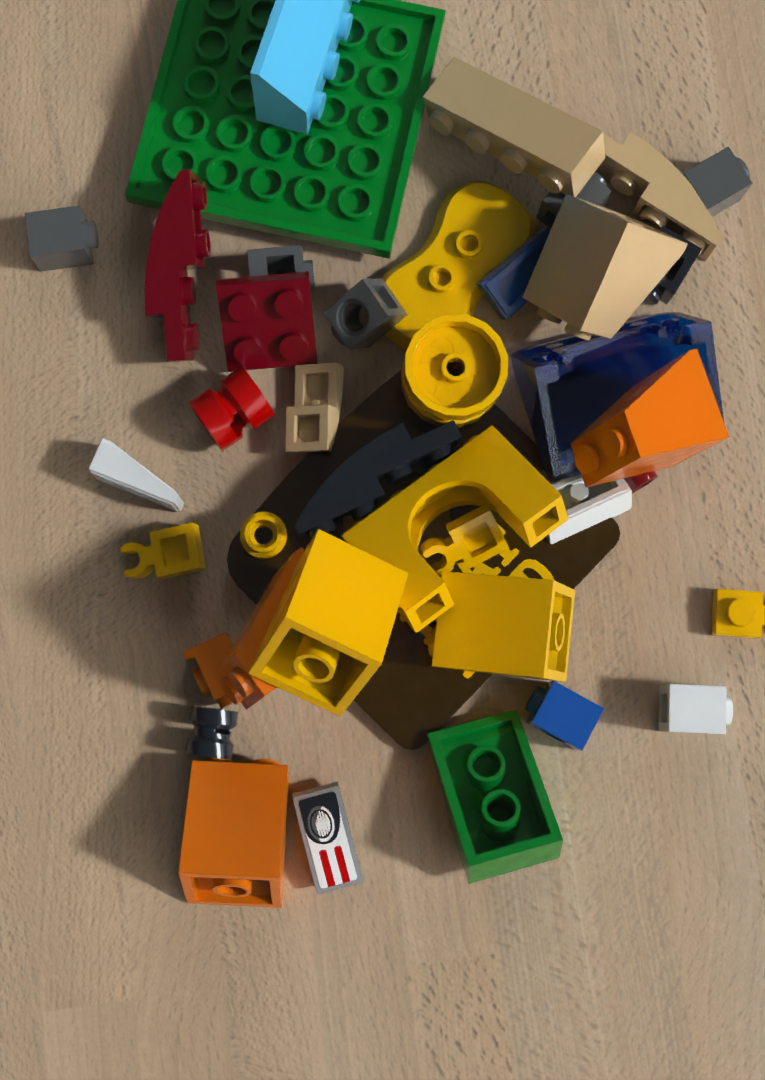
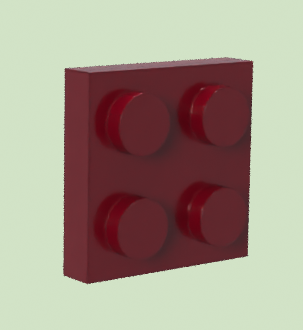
M309 271L216 280L228 372H233L239 367H243L245 370L318 364Z

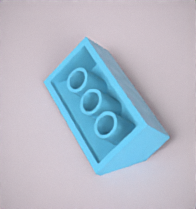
M275 0L250 71L256 120L308 135L312 120H320L323 114L326 93L322 91L326 79L333 81L337 72L340 54L336 52L339 40L346 42L351 30L353 14L349 13L352 2L359 3L360 0Z

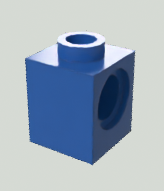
M556 681L547 682L544 688L537 685L525 706V710L531 713L526 723L570 748L582 751L604 708Z

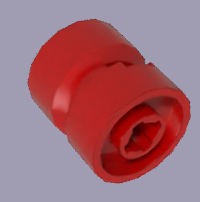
M239 367L220 380V389L218 391L208 388L188 402L205 430L222 452L243 438L244 428L248 427L255 430L275 416L268 401L243 367Z

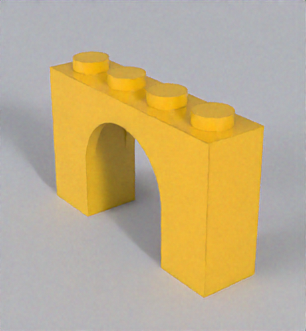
M493 425L481 434L468 439L463 447L444 461L431 466L425 475L407 488L394 493L388 502L370 515L357 520L351 529L342 535L345 542L409 573L398 612L415 633L454 606L445 582L419 553L421 537L427 526L438 515L458 506H483L487 504L491 510L499 514L530 548L568 520L562 495Z

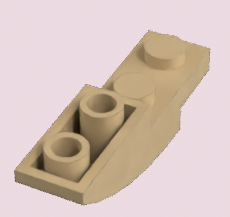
M630 131L622 144L603 133L606 158L597 168L596 172L609 180L613 188L621 194L633 195L639 199L632 212V215L638 218L639 222L659 231L662 226L668 228L702 248L697 257L706 261L722 238L713 217L686 177L663 154L634 132Z

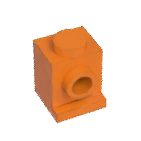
M227 632L182 652L186 661L191 663L197 661L199 668L193 670L195 680L202 694L205 696L211 693L214 700H217L220 709L234 704L220 685V680L223 677L218 671L234 645L230 634Z

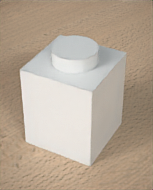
M659 685L658 731L726 734V725H730L733 718V702L731 697H726L727 686Z

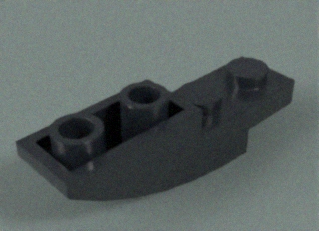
M454 420L412 440L402 423L379 435L357 450L324 481L310 499L295 524L298 538L301 539L309 535L312 540L318 529L331 534L337 530L334 523L351 515L353 520L357 521L370 515L379 508L377 502L382 501L385 495L379 481L386 479L388 485H391L413 474L411 466L426 459L430 465H434L455 453L452 447L458 444L462 436Z

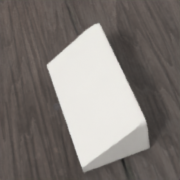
M580 471L552 483L551 485L562 495L568 520L546 537L550 544H554L608 518H613L628 511L632 507V490L624 479L585 487Z

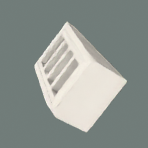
M105 438L101 440L89 467L90 473L98 481L175 512L182 510L184 502L174 489L113 442Z

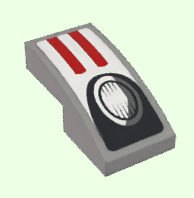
M338 781L292 793L317 894L362 883V872Z

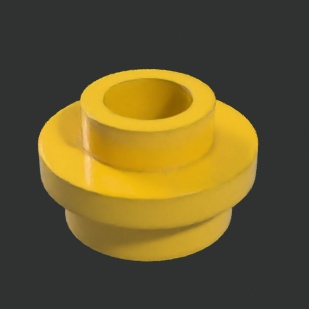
M257 512L244 521L240 530V540L244 549L250 555L259 559H268L279 554L284 548L287 541V530L285 524L277 515L270 512ZM263 527L270 529L273 533L272 540L267 544L258 543L255 540V533L258 529Z

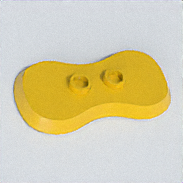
M470 181L452 190L442 201L432 231L423 246L414 255L394 266L381 277L408 314L389 330L385 336L407 351L413 335L429 320L445 314H468L474 317L477 304L483 295L476 283L537 232L535 220L527 207L510 192L490 182Z

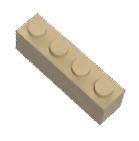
M456 57L452 58L423 96L429 117L428 121L437 132L445 136L454 135L465 141L467 146L478 154H490L501 160L503 165L514 173H526L537 179L546 190L552 193L562 192L565 195L569 194L576 197L606 158L602 130Z

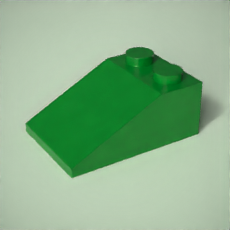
M517 709L427 733L453 836L468 884L560 857L563 837Z

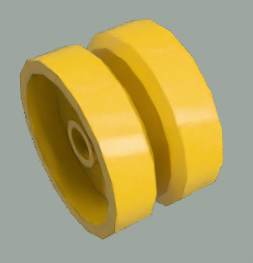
M445 314L429 320L413 335L401 367V389L408 406L422 420L437 427L454 420L457 428L477 422L492 408L501 394L508 377V354L501 337L486 322L468 314ZM455 368L460 372V375L453 376L448 372Z

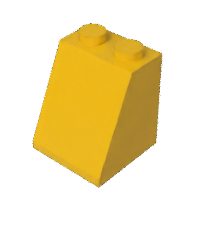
M318 529L296 565L248 674L341 717L383 662L409 573Z
M442 571L441 579L446 584L454 606L437 618L436 629H433L430 633L428 651L430 657H433L432 666L566 682L575 597L574 589L555 580Z

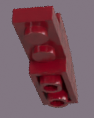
M190 169L180 170L167 192L157 216L146 263L144 289L145 316L164 317L167 361L172 362L194 361V351H199V328L197 323H191L190 305L196 304V285L194 278L188 277L187 270L205 269L204 257L211 256L210 234L208 229H202L201 210H207L208 206L206 185L204 182H199L198 176Z

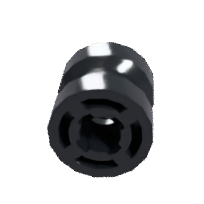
M192 706L190 721L194 727L192 735L187 739L185 753L211 758L232 759L234 744L230 740L231 730L237 726L238 712Z

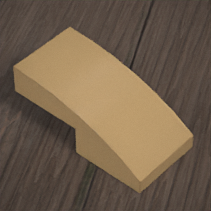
M337 362L295 365L294 406L286 407V453L331 452L341 411L344 380L343 365Z

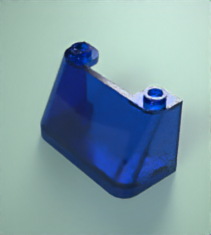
M680 312L658 313L626 321L612 339L593 334L589 341L573 335L513 352L510 356L514 376L545 471L559 479L580 475L581 473L575 464L571 443L636 383L692 349H698L724 421L712 322Z

